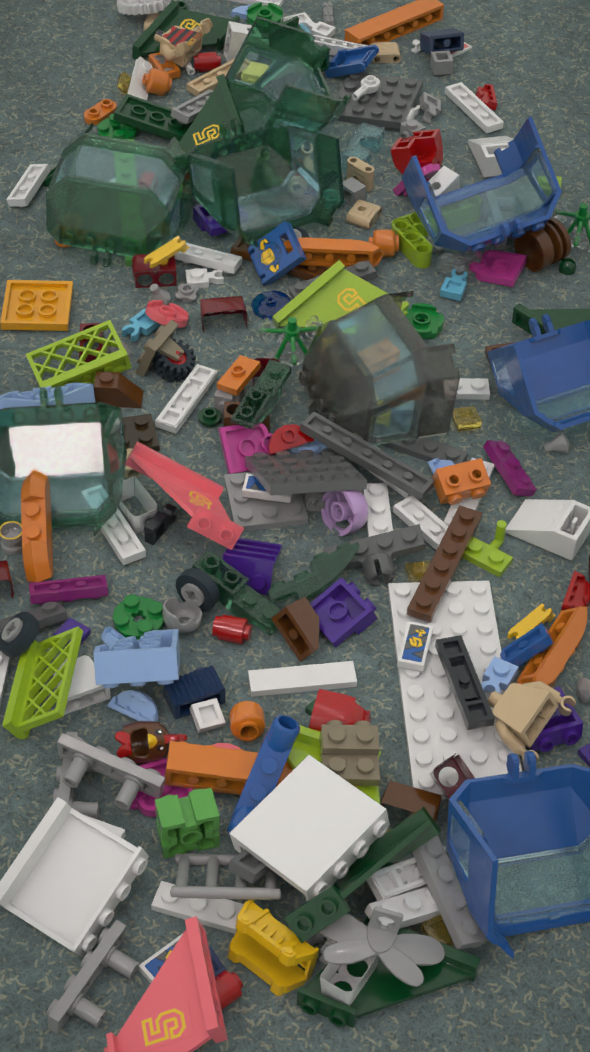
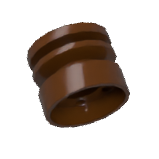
M550 217L545 224V228L533 232V230L526 231L525 235L514 239V248L516 254L527 255L525 266L532 272H538L549 267L551 264L567 258L571 251V241L564 225L556 218Z

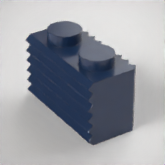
M454 28L428 32L422 31L420 33V49L427 54H431L433 51H462L464 49V33Z
M212 665L205 668H197L189 674L180 675L179 680L163 685L164 698L175 720L191 715L189 709L191 704L217 698L219 705L226 703L225 688Z

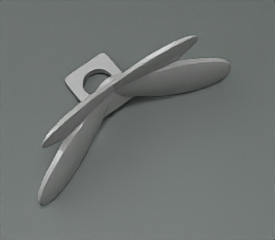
M374 907L368 926L354 917L345 914L319 931L321 935L335 942V944L328 946L324 950L323 956L327 962L336 965L353 964L378 955L383 964L395 977L413 987L420 986L424 980L423 974L417 965L430 966L438 964L444 959L445 952L441 943L432 937L420 934L397 935L404 915L381 907ZM388 917L391 918L394 922L388 923V925L385 926L381 924V921L378 918Z

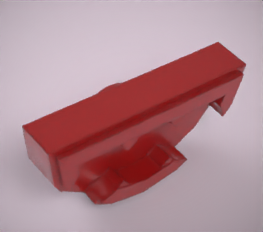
M485 84L484 87H478L475 95L490 109L496 110L498 104L493 84Z
M284 425L278 428L270 437L268 454L274 455L278 451H287L313 443L315 440L301 432L298 425Z
M574 571L561 611L580 606L588 607L590 604V583L585 580L583 574Z

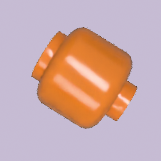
M151 68L148 73H144L142 84L145 85V90L148 93L163 96L165 93H169L172 78L167 71Z
M391 229L375 230L373 237L368 239L369 243L376 245L385 252L383 257H393L395 252H399V235H395V232Z
M242 701L234 705L230 710V729L235 738L241 741H253L261 737L266 724L264 711L259 704L253 701Z

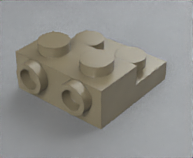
M331 720L327 724H322L319 736L321 763L352 785L379 786L378 754L380 747L378 725H371L370 722L364 720L358 721L354 725H343L339 720Z

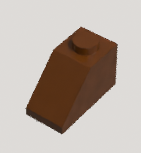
M96 371L94 382L96 406L142 407L143 390L119 372Z
M306 597L286 606L271 618L300 662L319 649V617Z

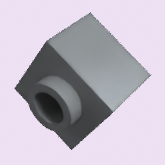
M450 51L431 52L430 67L433 74H452L454 61Z
M350 177L340 183L341 197L344 198L346 204L353 207L359 199L365 201L366 186L355 178Z

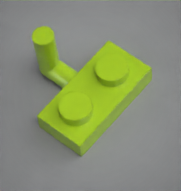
M503 520L497 522L495 537L490 544L473 537L463 559L500 578L513 562L512 556L498 550L504 543L507 523Z

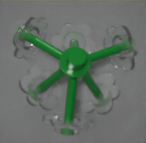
M565 201L557 203L552 218H556L561 223L566 221L568 217L574 218L569 223L567 230L568 234H570L571 247L590 252V214L587 211L588 205L581 203L579 210L571 213Z
M313 315L310 320L306 321L307 327L300 328L297 325V319L290 317L284 329L274 328V322L269 320V318H265L264 322H261L259 325L260 339L264 340L265 344H270L274 333L282 334L277 337V342L280 344L278 351L268 350L264 355L267 358L279 360L280 366H286V364L291 366L299 364L310 365L314 363L320 352L316 348L307 350L302 342L303 337L300 333L306 332L307 337L311 338L314 342L321 339L324 334L322 321H319L318 317Z

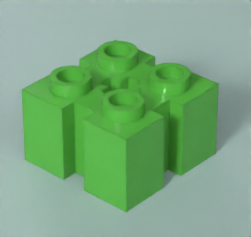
M212 788L192 790L189 792L188 797L178 798V795H166L155 799L156 831L164 859L175 857L176 854H185L186 851L197 849L198 852L220 847L218 831L220 829V816Z

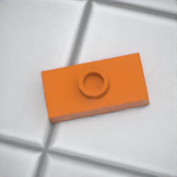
M240 355L217 382V389L238 396L261 368L260 361Z

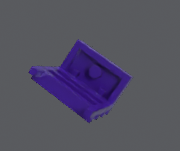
M239 538L232 550L226 548L225 553H223L220 587L270 595L273 571L282 551V545Z

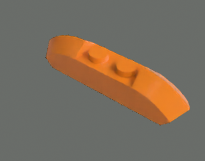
M297 238L306 256V260L299 265L332 266L340 260L345 267H349L358 262L368 260L375 267L380 263L385 254L376 245L361 240ZM289 240L283 242L288 254L293 251Z
M33 469L23 481L21 488L22 553L27 581L41 582L51 578L54 574L51 495L48 476Z
M580 606L560 612L548 631L553 644L548 646L545 651L531 657L517 679L518 684L541 681L553 688L559 674L565 668L564 665L569 657L574 654L575 648H578L587 624V607Z

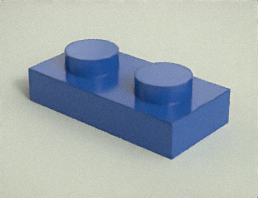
M541 623L501 649L500 657L502 660L520 667L537 653L545 651L548 646L553 644L547 628Z

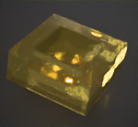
M125 71L119 75L116 87L123 94H128L132 77Z
M475 406L452 409L451 416L458 432L481 428L482 421Z
M430 560L405 564V572L409 583L421 582L430 564Z
M441 914L421 923L420 930L424 935L449 946L454 944Z

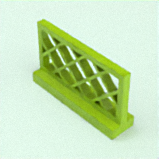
M111 320L26 353L40 388L48 386L54 388L65 386L68 383L94 384L96 371L121 373L132 368L127 351L123 347ZM107 329L111 332L107 339L98 337L100 332ZM82 339L90 340L86 348L78 346L77 343ZM95 342L104 344L101 351L91 349ZM109 346L119 349L110 354L106 353ZM60 348L68 349L65 356L55 353ZM73 351L83 352L79 360L70 358ZM88 354L97 357L96 360L91 362H84ZM40 356L47 357L43 365L34 363L33 359ZM52 359L61 361L58 369L48 367ZM67 363L76 365L75 368L69 371H63ZM45 372L54 374L53 377L42 381Z
M75 627L41 642L34 640L31 646L20 655L2 724L5 729L18 739L28 738L32 728L64 717L83 634L81 628ZM71 640L70 643L64 649H62L68 643V641ZM61 651L57 658L50 664L54 657ZM66 660V663H65V664L60 668V670L58 671L57 669H58V668L62 665V663ZM56 672L53 678L45 685L49 678ZM62 680L61 684H60V685L58 686V688L53 692V689H54V688L59 684V682ZM49 694H51V696H50V697L45 701V703L40 707L39 705L46 699V697H47ZM56 703L55 709L49 711L52 708V706Z

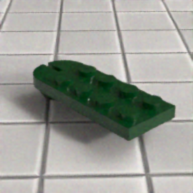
M130 94L125 95L114 112L113 120L119 121L122 124L131 125L142 131L154 133L159 137L174 140L177 143L181 141L192 122L189 124L179 123L177 119L170 116L172 111L170 108Z

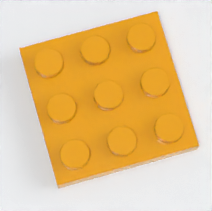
M7 280L0 321L1 330L68 331L73 281Z

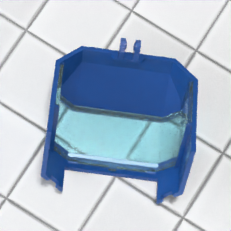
M532 116L526 119L515 138L508 142V148L502 151L501 148H498L494 151L502 174L475 184H467L463 188L435 196L431 183L426 182L416 155L411 157L401 178L411 204L434 246L462 252L471 250L478 252L485 249V245L493 243V246L505 242V239L512 236L513 239L525 235L526 231L533 230V232L545 228V224L550 219L562 191Z
M544 314L541 318L544 330L547 333L541 334L537 320L535 318L529 319L530 331L534 337L488 351L487 354L500 397L508 401L524 417L551 432L563 431L564 428L590 420V320L554 330L550 316Z
M525 751L523 755L525 771L519 772L520 762L518 756L511 753L507 755V774L465 780L450 797L448 808L446 850L449 853L470 913L485 937L494 945L497 944L513 959L514 951L505 939L506 936L590 922V768L567 764L536 769L534 751Z

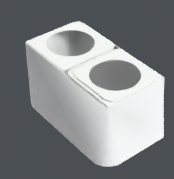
M133 476L113 485L112 497L132 530L137 534L144 531L146 521L156 515L157 503L135 477V497L148 512L140 516H134L129 512L121 501L134 496Z
M378 955L364 960L368 965V969L362 977L350 975L347 971V964L336 965L329 963L320 975L321 994L350 1006L377 967ZM338 981H345L351 985L352 991H343L333 984Z

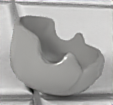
M175 596L165 600L163 604V620L168 629H179V633H188L195 631L201 625L203 613L199 606H192L187 601L180 603Z

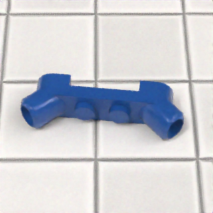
M285 715L274 717L232 812L227 828L229 836V833L275 789L292 746L300 732V726L293 718Z

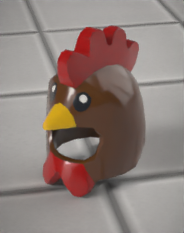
M155 721L130 722L124 724L123 729L114 736L115 740L122 744L117 750L116 755L119 758L126 757L131 759L137 766L159 761L168 754L170 741H186L187 735L170 734L165 726Z

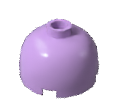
M359 490L330 491L324 494L322 501H325V508L321 509V515L325 525L330 530L334 526L340 533L338 536H345L360 530L364 526L369 512L366 498ZM348 520L350 524L347 528H341L336 526V521Z

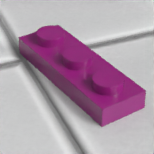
M487 440L483 448L513 495L533 496L537 489L531 482V478L521 467L519 460L516 459L510 450V446L504 441Z
M106 574L29 583L31 604L43 605L47 602H72L76 599H98L102 596H108Z

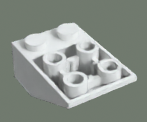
M499 136L468 140L470 149L483 177L502 174L494 151L498 148H501V151L508 148V142L512 141V138Z
M525 499L506 527L505 533L572 561L590 533V506L575 500Z

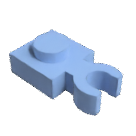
M494 656L483 674V683L481 685L484 693L486 691H497L500 693V689L506 691L516 677L519 667Z

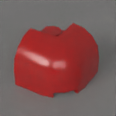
M440 129L413 132L414 136L404 140L399 138L390 149L394 165L402 174L412 156L416 155L421 168L428 164H439L441 167L443 160Z
M319 689L309 728L321 731V725L327 724L331 720H339L343 725H354L362 720L368 721L371 724L370 710L365 711L363 707L355 703L356 698Z

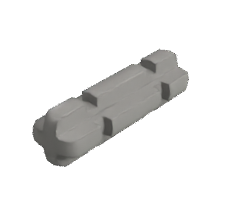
M324 2V23L334 26L333 4L331 2Z

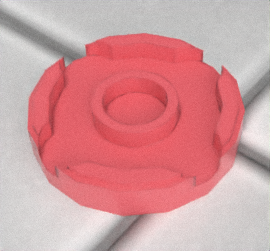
M162 300L148 302L145 313L153 321L166 326L170 320H173L179 324L177 328L187 326L189 314L182 307L174 303H169V306L165 305Z

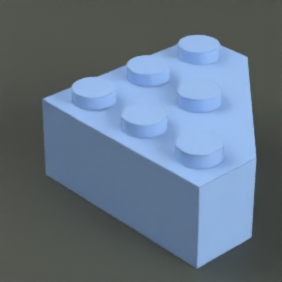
M68 383L65 386L54 388L48 386L34 388L33 391L21 393L13 391L0 395V426H7L9 430L25 428L26 431H36L43 429L45 433H52L58 431V427L72 425L73 421L86 419L88 414L96 411L93 384Z
M179 629L148 631L139 640H136L135 636L116 640V643L111 648H108L107 644L95 646L93 654L96 685H103L104 688H115L120 683H130L131 686L146 685V682L152 681L166 685L173 683L174 680H179L181 660Z

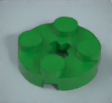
M262 2L255 3L247 9L246 22L251 26L259 28L261 32L266 33L269 32V29L283 23V10L274 3H268V6L262 5Z
M111 114L109 118L104 119L97 125V133L100 140L107 144L114 145V140L135 139L137 136L136 127L113 120L114 114Z
M416 303L412 304V307L407 310V316L399 322V326L405 336L418 339H435L443 329L444 316L442 313L436 312V307L432 305Z
M134 594L127 595L124 601L120 602L113 611L114 628L124 637L135 636L136 640H139L145 632L162 630L165 624L162 614L163 605L148 597ZM143 616L145 620L140 619L138 622H135L134 617Z

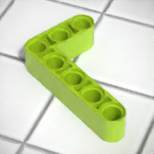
M477 196L439 209L438 212L444 228L451 229L477 220L480 215L481 198ZM413 212L395 218L392 221L391 230L395 232V235H399V250L415 267H429L431 265L433 246L425 238L429 234L417 213ZM426 212L435 232L438 233L439 231L432 213Z

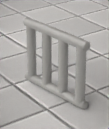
M189 853L175 855L178 869L176 884L170 890L171 897L280 900L281 891L277 889V874L273 870L265 874V888L247 887V881L242 880L238 875H236L235 887H217L219 866H229L230 860L237 855ZM190 865L207 866L205 886H187Z

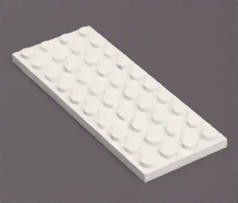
M451 581L431 623L406 615L407 607L420 582L388 583L397 663L407 622L411 621L433 626L424 671L397 667L412 787L442 795L441 799H446L430 773L436 766L455 753L460 755L475 778L507 774V755L514 752L502 742L495 728L496 720L493 726L467 730L435 648L436 639L461 635L480 683H483V674L494 656L501 659V646L490 582ZM500 689V693L504 694L505 691ZM490 691L485 692L487 700L492 693ZM520 762V763H519V765H520V766H519V772L522 771L521 762ZM445 767L439 773V781L444 786H454L458 781V773L452 767Z

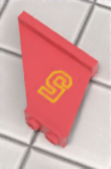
M136 442L125 465L153 479L192 516L187 524L188 528L232 550L244 527L230 520L220 502L219 497L224 487L155 450Z
M196 916L185 920L186 930L118 1035L115 1036L112 1032L106 1034L108 1046L104 1048V1052H193L211 1039L215 1043L228 1040L206 930Z

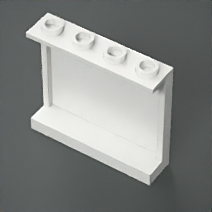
M308 755L229 834L235 850L239 853L243 850L249 852L303 893L306 901L331 886L337 879L343 878L347 874L349 867L358 858H362L367 853L369 846L387 832L390 823L386 808Z
M57 797L1 879L0 906L78 956L83 957L86 952L92 950L96 945L97 935L103 926L106 927L113 919L114 909L118 903L123 901L130 893L131 883L135 877L141 875L145 870L149 855L142 847L138 846L137 848L74 810L67 802Z

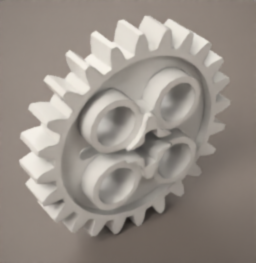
M117 0L118 12L123 15L154 14L163 11L172 0Z

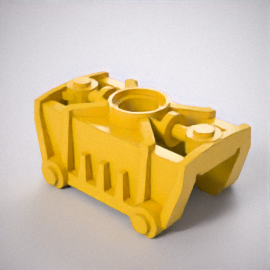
M254 900L246 901L237 915L235 925L237 932L230 942L228 958L234 963H242L270 985V991L276 996H281L303 986L312 976L319 948L312 947L306 941L301 943L294 932L271 915L270 910L267 908L263 910L254 903ZM298 964L305 968V971L302 968H300Z

